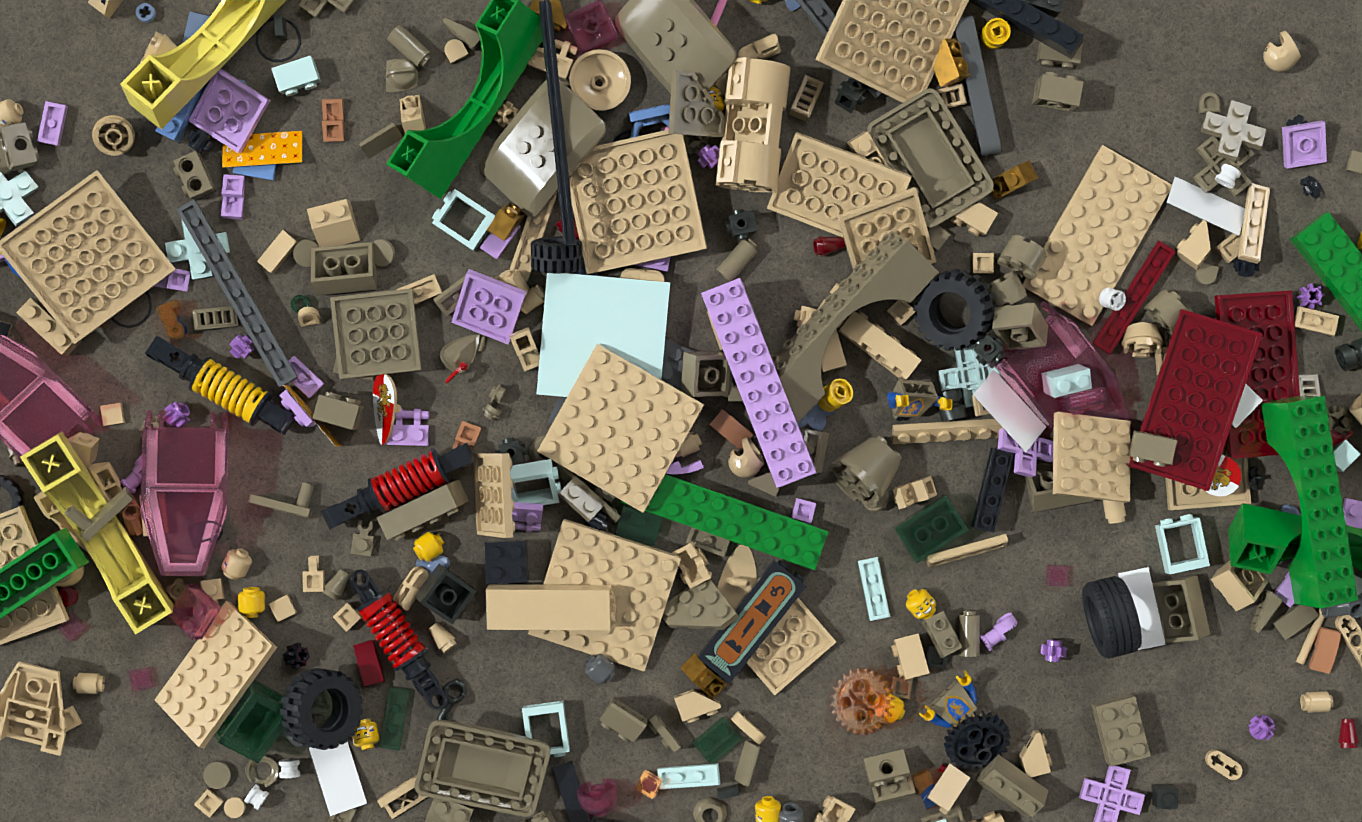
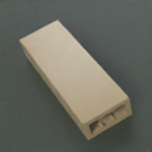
M489 584L486 589L487 630L610 631L612 624L616 623V612H612V604H615L616 594L612 592V585Z

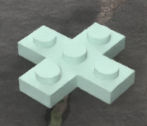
M26 171L9 181L0 172V213L4 211L16 227L34 216L33 211L23 199L38 190V186Z
M182 221L185 239L165 243L168 260L171 263L189 260L192 280L214 276ZM217 233L216 236L226 253H230L227 233Z
M975 344L963 350H955L957 368L938 371L941 391L961 388L965 407L974 406L973 394L993 370L1002 378L1001 371L998 368L1000 364L995 365L993 369L987 364L985 366L981 363L979 364V361L975 358L977 356L974 351L976 348Z

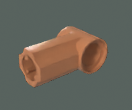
M132 495L133 500L120 512L129 534L138 536L143 534L141 509Z

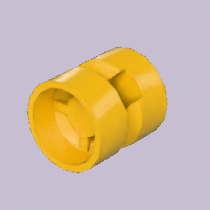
M1001 18L991 19L980 33L981 43L988 49L1000 48L1010 37V25Z
M835 379L823 387L825 395L817 403L824 411L833 412L851 401L853 397L852 386L845 379Z

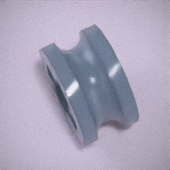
M142 3L136 8V16L142 22L149 23L155 19L156 11L150 4ZM146 8H149L148 11H150L151 14L146 15V18H142L144 17V15L141 14V11H145Z

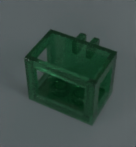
M254 679L214 734L217 742L259 763L285 728L281 722L284 719L283 715H280V708H283L281 699L282 696H285Z

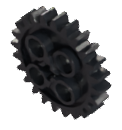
M974 711L972 717L965 714L964 720L958 718L959 723H952L953 730H947L949 736L944 737L946 741L944 743L945 751L951 762H955L957 767L962 765L963 770L969 766L971 771L974 770L975 766H978L979 770H981L982 765L987 766L998 754L1002 756L1001 752H1008L1006 746H1010L1009 739H1011L1010 731L1004 720H1000L998 715L993 717L991 712L985 716L984 711H981L980 715H976Z

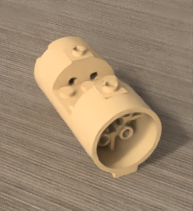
M742 57L736 58L735 62L729 67L725 94L724 137L719 148L716 186L756 193H773L777 191L781 149L778 147L782 111L786 110L790 78L789 66L769 60Z

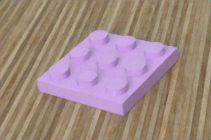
M220 69L209 81L188 121L237 153H242L271 100Z
M469 269L466 273L451 323L509 345L511 341L509 335L514 332L527 291Z

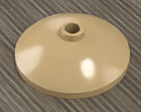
M592 50L584 53L575 61L570 72L569 83L571 91L591 110L606 111L617 107L624 101L630 90L631 76L626 63L618 55L607 50ZM597 80L602 81L603 85L598 87L596 86L595 82Z

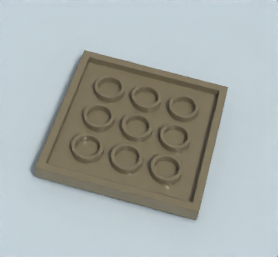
M412 288L330 297L339 379L422 370Z

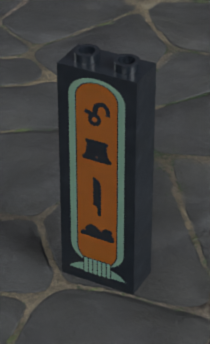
M774 559L735 607L734 610L739 618L724 630H717L697 655L699 660L729 683L732 682L807 587L803 583L805 579L796 572L792 575L787 571L789 566L781 560L778 562Z

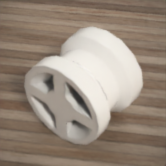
M1223 164L1221 167L1222 171L1216 175L1215 180L1227 188H1233L1235 180L1240 177L1241 172L1231 165Z
M1108 287L1100 293L1099 302L1103 307L1117 311L1125 305L1126 296L1122 291Z
M300 759L279 760V765L281 766L279 777H299L298 765L300 764Z
M255 784L244 802L247 804L251 803L256 810H259L268 797L269 792L262 791Z

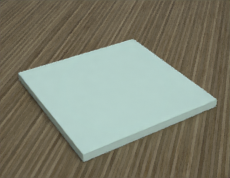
M547 273L537 394L568 397L597 344L655 377L662 379L670 283L570 273Z

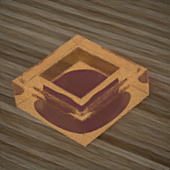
M645 770L635 789L654 799L663 780Z

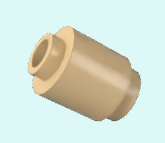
M689 432L676 455L677 458L681 456L686 457L700 450L699 446L702 445L698 433L694 435L693 432Z
M1103 500L1105 518L1108 519V523L1124 522V516H1126L1124 503Z
M78 673V676L73 679V689H76L77 693L83 694L103 692L105 676H100L99 673Z
M1327 691L1306 692V694L1300 697L1301 708L1308 713L1329 712L1330 708L1333 707V697Z

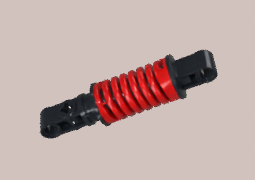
M468 442L440 456L435 448H432L429 451V457L425 454L421 455V462L415 457L413 464L411 461H407L406 467L403 464L399 465V471L394 467L391 470L392 474L390 471H386L384 475L379 474L376 477L368 478V486L363 489H357L356 496L339 504H334L322 510L321 513L329 530L364 512L371 515L373 511L380 509L385 514L393 506L398 507L401 503H406L408 499L413 500L415 496L419 497L422 493H428L429 489L434 490L436 485L441 487L451 483L449 472L471 464L476 459ZM350 504L356 505L354 512L352 510H348L347 507H349Z
M356 570L349 578L350 585L362 602L356 609V612L362 616L363 621L367 622V627L372 628L371 633L377 634L375 639L377 641L382 640L379 646L382 648L386 647L383 652L385 654L392 653L388 660L394 661V671L402 670L406 675L405 679L407 681L412 680L417 692L422 696L430 709H443L447 704V696L434 674L429 670L430 662H427L423 656L428 649L424 647L421 641H417L418 636L413 634V628H408L410 623L404 621L406 619L405 615L401 614L400 608H396L397 603L391 601L392 595L390 590L387 589L380 592L365 570ZM356 574L364 576L365 582L363 585L355 583L354 577ZM434 695H439L442 699V703L438 707L432 703Z

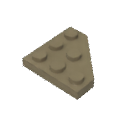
M672 71L669 134L724 137L725 116L721 110L716 108L713 103L714 100L708 91L702 88L694 72Z
M708 579L691 589L689 586L670 600L665 606L662 618L670 628L688 627L689 629L715 628L716 630H724L739 616L712 580Z

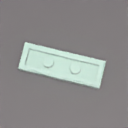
M878 557L859 560L858 565L870 621L890 617Z
M719 763L657 769L658 777L663 780L659 789L721 784Z

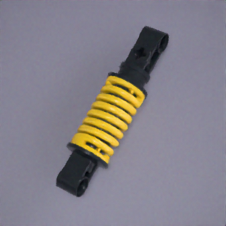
M159 336L154 338L145 352L152 360L177 372L181 380L189 381L190 391L201 393L203 397L208 398L212 402L215 401V404L218 406L222 405V408L228 409L229 412L235 413L238 417H242L251 426H255L260 420L275 431L286 435L295 421V415L271 402L272 392H262L261 387L255 388V384L252 382L248 384L247 379H242L240 375L235 376L233 371L228 372L226 367L215 363L211 357L201 360L196 354L190 356ZM178 357L180 358V361H179V362H178V361H175V362L173 363V361H172L173 358H174V359H177Z

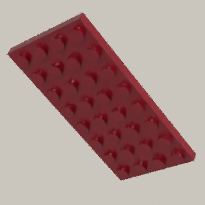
M1292 290L1214 296L1216 320L1263 334L1246 382L1263 400L1261 403L1300 396ZM1261 403L1237 428L1231 425L1226 440L1227 457L1238 459L1279 455L1267 442Z
M1180 309L1140 428L1141 432L1171 437L1177 440L1172 465L1166 464V467L1154 465V461L1146 460L1145 463L1134 461L1133 457H1130L1128 466L1209 491L1263 334Z

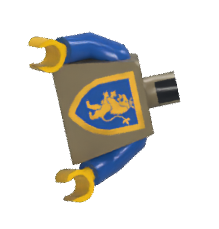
M899 379L893 392L891 391L887 394L888 405L892 408L893 417L897 421H902L905 417L918 418L933 405L940 407V410H952V399L937 396L932 382Z
M963 671L965 673L963 678H959L957 675V680L947 687L929 707L927 705L924 706L927 712L925 714L919 713L923 719L930 721L934 725L950 728L952 723H959L958 718L964 720L965 714L972 717L973 712L977 710L975 706L977 696L975 687L971 682V677L966 671Z

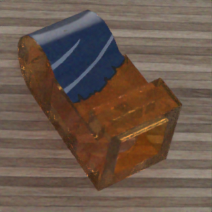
M172 300L156 307L167 335L175 340L183 339L188 332L186 325L181 322L177 309L182 308L179 300Z
M928 768L912 774L911 778L926 810L937 807L936 803L927 798L935 787Z

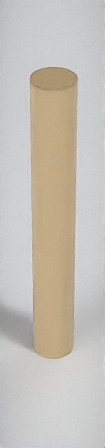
M1319 609V616L1314 620L1296 662L1304 665L1324 621L1321 609Z

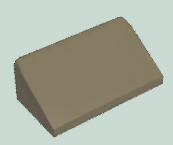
M391 123L360 142L359 145L370 159L401 140L403 136L397 126Z
M806 429L804 440L817 472L822 473L829 433Z
M745 741L734 779L747 787L750 786L760 752L759 744Z

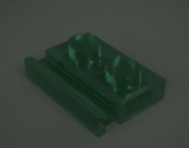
M624 506L615 535L655 546L663 517L647 512L643 513L637 509Z
M722 716L692 741V744L709 764H714L739 743L742 738Z

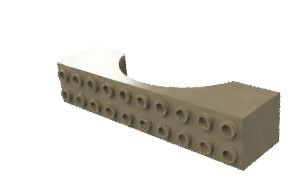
M894 231L883 236L879 245L869 251L866 259L855 266L852 274L839 284V288L825 299V303L819 309H816L811 314V318L797 329L796 334L783 344L782 349L771 357L797 423L825 395L821 379L823 354L830 337L840 323L857 309L872 302L896 299L911 303L939 273L907 239Z

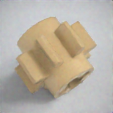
M507 101L505 105L503 104L498 109L493 120L504 128L516 116L518 109Z
M801 306L800 311L796 310L794 320L798 321L797 326L800 327L805 324L816 309Z

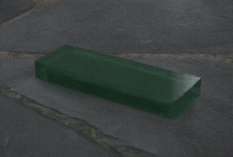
M389 687L379 748L400 751L410 689Z

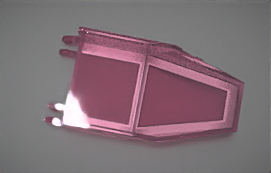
M1043 301L1041 306L1049 314L1045 319L1049 325L1046 346L1011 350L1009 353L1004 348L1006 355L1000 364L995 365L996 370L1033 413L1053 431L1054 413L1056 412L1130 421L1115 374L1077 325ZM1076 364L1090 369L1092 389L1056 398L1044 393L1042 373ZM1130 421V437H1131V436L1133 435L1134 430H1133V427H1132V424H1131V421Z
M0 335V440L19 458L24 453L62 431L67 437L79 425L92 435L94 433L93 429L83 422L88 416L93 419L96 425L101 426L103 424L92 409L27 346L15 342L4 335Z
M147 410L142 432L141 516L145 523L161 576H204L227 515L228 413L223 412L222 414L223 428H214L216 421L215 412H210V428L164 427V411L160 410L158 415L159 427H151L152 413L151 410Z

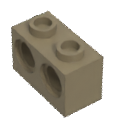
M194 151L173 160L175 167H173L174 172L178 178L182 179L184 184L182 190L186 197L196 200L216 191L199 152ZM192 162L193 169L190 172H186V164ZM201 181L202 186L200 190L195 191L193 188L194 183Z
M944 611L922 621L940 658L963 648Z

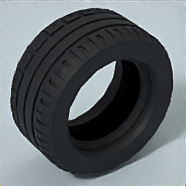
M1116 576L1088 582L1082 590L1083 607L1090 634L1100 655L1111 659L1136 652L1142 643L1141 627L1133 598L1126 583L1122 578Z

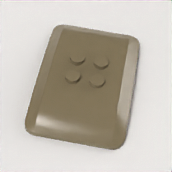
M629 0L615 17V25L619 32L670 93L673 70L694 72L702 88L709 91L736 60L737 53L735 48L694 0Z
M547 80L520 109L480 163L481 172L529 217L538 216L558 193ZM559 80L570 178L605 135L607 127L605 122Z
M926 89L869 124L867 131L887 165L912 175L907 190L913 187L916 188L928 228L939 225L992 192L994 184L991 177L936 90Z
M435 720L430 723L415 781V790L419 795L529 817L534 814L550 757V747L543 741L465 723Z

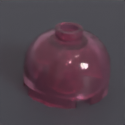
M609 778L602 779L603 783L590 785L591 781H588L578 787V801L585 812L601 817L605 816L616 806L618 788L616 782Z

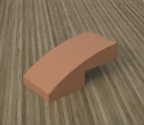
M343 98L322 99L323 142L344 141Z
M723 409L709 424L739 450L743 448L742 439L746 437L751 439L753 436L750 431Z
M462 421L452 449L468 442L473 453L481 428Z
M1320 627L1314 643L1315 650L1309 663L1310 669L1330 674L1340 643V631Z

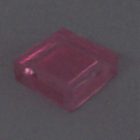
M1047 565L1046 585L1067 587L1068 566Z
M74 612L68 616V621L57 625L69 641H72L87 628Z
M150 667L128 671L132 691L154 687Z

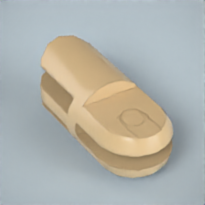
M771 34L742 47L737 53V58L747 57L765 60L779 54L781 49L777 35Z
M628 268L620 276V278L665 281L664 275L657 270Z
M421 566L414 567L404 579L392 600L406 611L409 610L416 600L414 596L428 579L427 570Z

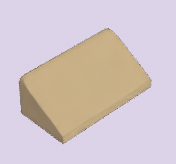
M282 230L257 262L271 274H274L298 242Z

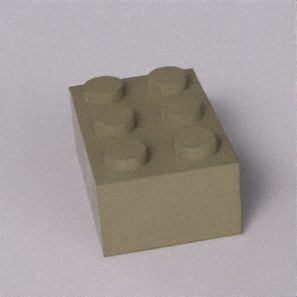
M1126 694L1091 703L1105 761L1108 765L1115 766L1151 756L1134 695Z

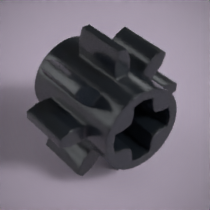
M198 128L197 132L191 130L187 136V139L190 140L188 146L201 154L204 150L209 152L214 143L210 141L212 136Z
M1235 258L1233 268H1235L1239 276L1251 277L1255 271H1259L1260 262L1256 264Z
M598 511L589 522L586 521L585 526L605 531L609 522L605 520L606 515Z
M301 643L287 646V651L283 654L285 664L292 665V669L306 666V661L310 658L307 647H301Z

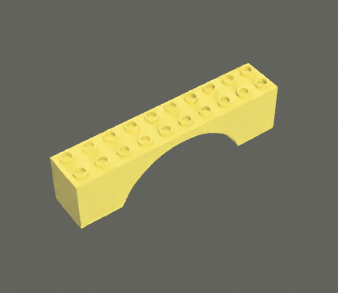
M221 0L208 20L189 39L166 53L159 55L149 54L120 84L129 104L162 130L286 0Z
M63 431L20 456L42 492L56 505L84 544L99 569L113 601L135 635L172 613L174 607L172 600L117 515L87 542L80 536V527L65 515L66 510L74 505L91 519L108 501Z

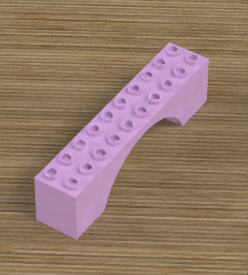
M738 278L701 293L776 487L780 488L816 474L817 470L779 379L742 280Z

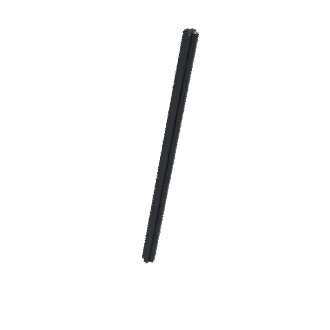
M541 0L539 2L563 243L565 246H573L576 244L552 7L549 0Z

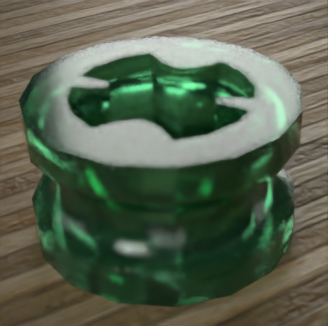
M296 295L292 298L290 304L293 311L299 312L297 309L298 305L295 302L297 300L300 301V298L304 299L305 307H310V301L306 296Z

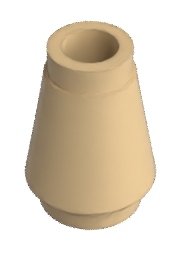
M538 284L535 287L532 286L524 299L521 310L528 314L545 302V290Z
M439 622L429 628L439 651L442 650L443 653H447L457 645L456 638Z

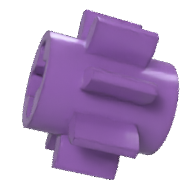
M707 144L697 153L700 157L697 162L703 169L708 166L711 170L718 164L719 148L716 145L711 148Z
M1313 283L1307 285V289L1301 287L1300 291L1302 293L1297 296L1298 299L1302 300L1300 306L1308 304L1309 309H1314V303L1322 305L1320 300L1325 294L1321 293V286L1313 288ZM1311 292L1313 293V295H1312L1313 300H1310V299H1309L1310 296H1311L1309 293H1311Z
M239 334L229 344L233 348L230 353L236 359L241 356L246 359L255 350L250 336L245 335L243 337Z
M175 401L164 409L167 412L164 415L165 421L170 426H177L179 428L190 421L187 417L190 414V410L184 403H177Z
M1047 639V644L1041 645V654L1045 655V660L1060 662L1061 657H1066L1067 647L1062 646L1063 641Z
M1256 715L1250 720L1249 731L1255 739L1263 740L1265 738L1269 740L1274 735L1273 731L1276 730L1274 728L1275 724L1270 717L1266 715L1259 717Z

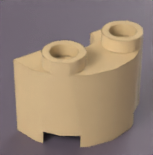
M694 542L672 552V554L681 556L679 567L683 573L680 576L690 589L710 579L712 573L706 567L709 563L700 548L695 549Z
M828 795L823 803V807H825L823 812H818L813 822H848L855 811V807L834 796Z

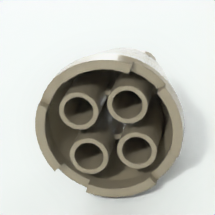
M871 437L836 458L829 466V471L835 474V483L848 497L855 502L857 500L866 503L867 508L872 509L884 497L900 466L902 457L897 451L892 450L887 445V441L883 437Z

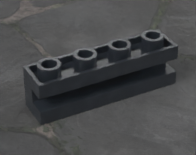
M990 448L971 527L994 533L1014 453Z

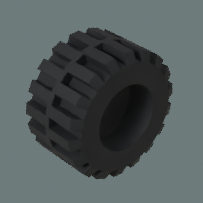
M561 236L542 237L531 242V268L538 272L553 274L570 273L581 269L582 242L575 239V245L565 246Z

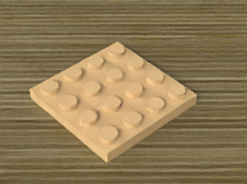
M915 187L837 215L853 269L862 263L869 251L876 248L883 236L891 231L907 239L931 264L936 262Z
M1065 412L1054 413L1053 494L1123 503L1130 502V466H1128L1130 461V421Z
M473 453L476 459L473 462L477 535L513 538V533L515 532V522L512 520L514 501L511 499L513 480L510 477L512 459L509 453Z
M797 598L747 661V664L770 691L776 695L834 645L836 641L802 601Z

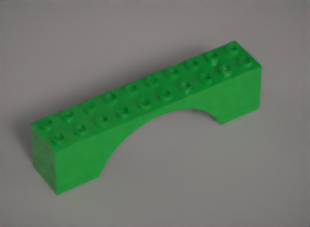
M491 0L475 24L482 49L481 69L475 88L464 106L454 116L438 126L424 130H407L386 163L390 168L439 199L447 192L453 179L458 175L460 168L469 158L476 143L481 139L485 129L492 122V118L503 105V101L513 89L517 79L524 72L526 65L536 53L543 40L540 16L520 0Z
M1295 396L1261 403L1267 442L1278 452L1289 469L1297 489L1301 507L1302 533L1300 545L1295 557L1288 563L1294 604L1323 609L1357 601L1358 595L1325 396Z
M1242 503L1228 529L1230 565L1271 575L1280 563L1295 557L1301 540L1302 516ZM1346 525L1352 565L1362 571V529Z

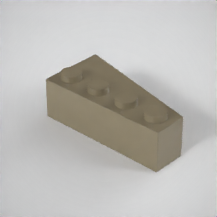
M456 480L377 517V520L386 539L394 537L396 541L406 536L405 531L411 529L412 532L423 528L422 523L429 521L432 524L441 520L440 515L444 513L449 516L458 512L457 507L469 502V499L460 480Z

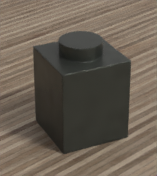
M1152 784V805L1157 809H1178V788L1171 784Z

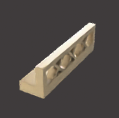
M417 775L377 800L381 808H386L392 819L427 798L421 795L415 800L406 798L407 792L415 788ZM395 799L403 800L401 809L393 812L389 803Z

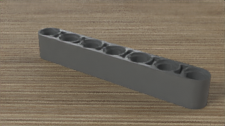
M972 15L962 17L955 28L953 36L961 45V53L969 67L970 77L964 79L963 83L967 87L968 93H966L968 106H971L972 110L970 115L972 125H975L976 129L974 134L976 143L980 148L978 153L980 157L1001 153V143L975 22Z

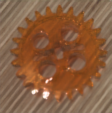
M857 668L856 671L849 670L850 676L843 674L844 681L837 680L840 686L833 687L837 693L830 696L835 699V702L830 703V705L836 707L832 714H838L835 721L842 722L840 727H847V732L852 733L854 731L855 735H860L861 733L862 735H868L869 731L874 734L875 728L882 730L881 723L888 724L886 716L892 717L889 709H893L895 706L891 705L890 701L895 700V698L890 697L889 694L893 692V689L886 688L890 682L883 681L885 676L878 675V671L873 670L871 672V669L865 668L864 671L862 668ZM863 683L864 687L860 692L859 685ZM877 695L878 702L875 705L873 699ZM850 698L851 706L848 708L847 701ZM863 712H865L866 718L864 721H862L861 715Z

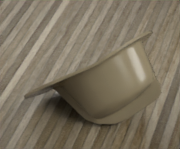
M408 58L393 59L386 62V92L406 91L418 86L417 67Z

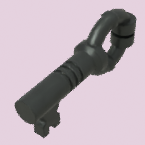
M457 678L449 681L443 687V691L447 696V704L441 710L436 720L453 721L447 718L449 710L453 704L460 702L466 696L464 682ZM454 686L461 689L460 696L454 698L448 695L449 687Z

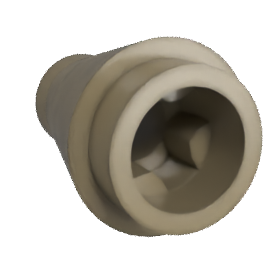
M340 569L324 586L325 590L323 593L337 601L339 597H342L350 575Z

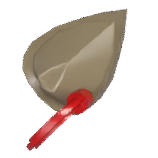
M480 334L453 340L442 348L440 358L444 365L453 372L446 379V384L457 374L463 373L470 368L476 357Z

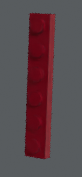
M1159 240L1156 242L1124 292L1126 296L1125 305L1120 310L1112 311L1094 339L1093 345L1107 354L1112 353L1176 252Z

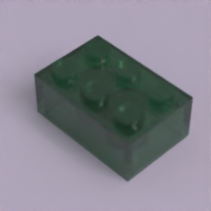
M947 495L940 496L892 527L915 563L922 561L969 530Z

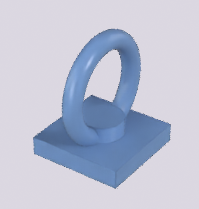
M665 104L629 112L630 121H636L632 127L630 137H638L640 129L646 125L663 122L669 128V116L665 114L670 113V105Z

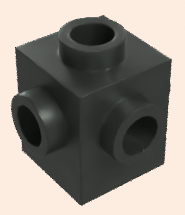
M850 77L847 82L843 81L837 90L839 93L834 103L847 112L852 113L858 105L862 106L868 96L865 94L868 86Z
M744 209L732 211V215L728 217L729 221H726L727 232L732 233V238L737 237L738 240L750 238L749 234L757 232L753 211L744 212ZM743 222L744 227H739L737 223Z
M989 335L985 338L982 337L975 344L976 348L974 351L977 354L975 358L983 366L987 364L993 369L995 365L1003 361L1006 355L1003 348L1004 343L996 336L994 338H991Z
M514 437L502 440L503 444L498 445L499 450H496V453H509L510 449L515 451L514 456H510L512 465L526 463L524 455H527L524 443H520V440L515 441Z

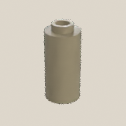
M402 25L395 27L389 34L387 40L416 67H425L430 62L431 52Z
M742 239L716 269L717 272L729 282L733 281L758 253L756 250L758 246L750 239L747 241Z
M964 610L963 614H959V642L963 647L959 649V656H980V615L976 614L974 610Z

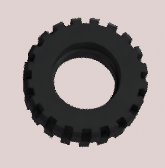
M960 269L947 270L935 276L916 296L915 299L918 302L914 304L913 310L917 311V315L914 316L915 322H919L918 330L920 333L924 332L926 334L924 338L928 342L932 340L934 341V346L938 348L944 346V349L948 351L954 348L956 351H959L966 347H971L990 332L994 319L993 312L997 304L992 302L995 296L993 292L989 293L987 288L990 286L987 282L982 283L980 281L982 277L977 274L971 276V271L968 270L962 272ZM954 292L967 301L971 312L970 321L967 326L963 328L955 327L944 319L940 311V300L943 294Z
M313 668L310 671L301 672V677L296 676L291 681L293 684L286 687L285 692L287 693L281 699L283 708H280V715H283L284 718L281 722L283 727H287L286 733L289 737H293V741L320 750L334 749L339 744H345L348 741L347 737H352L356 731L354 729L356 726L359 727L361 722L359 717L363 715V709L361 708L363 699L358 695L360 693L358 686L354 685L355 682L351 677H347L346 674L335 670ZM327 690L332 699V712L329 719L317 728L311 717L312 704L319 693Z

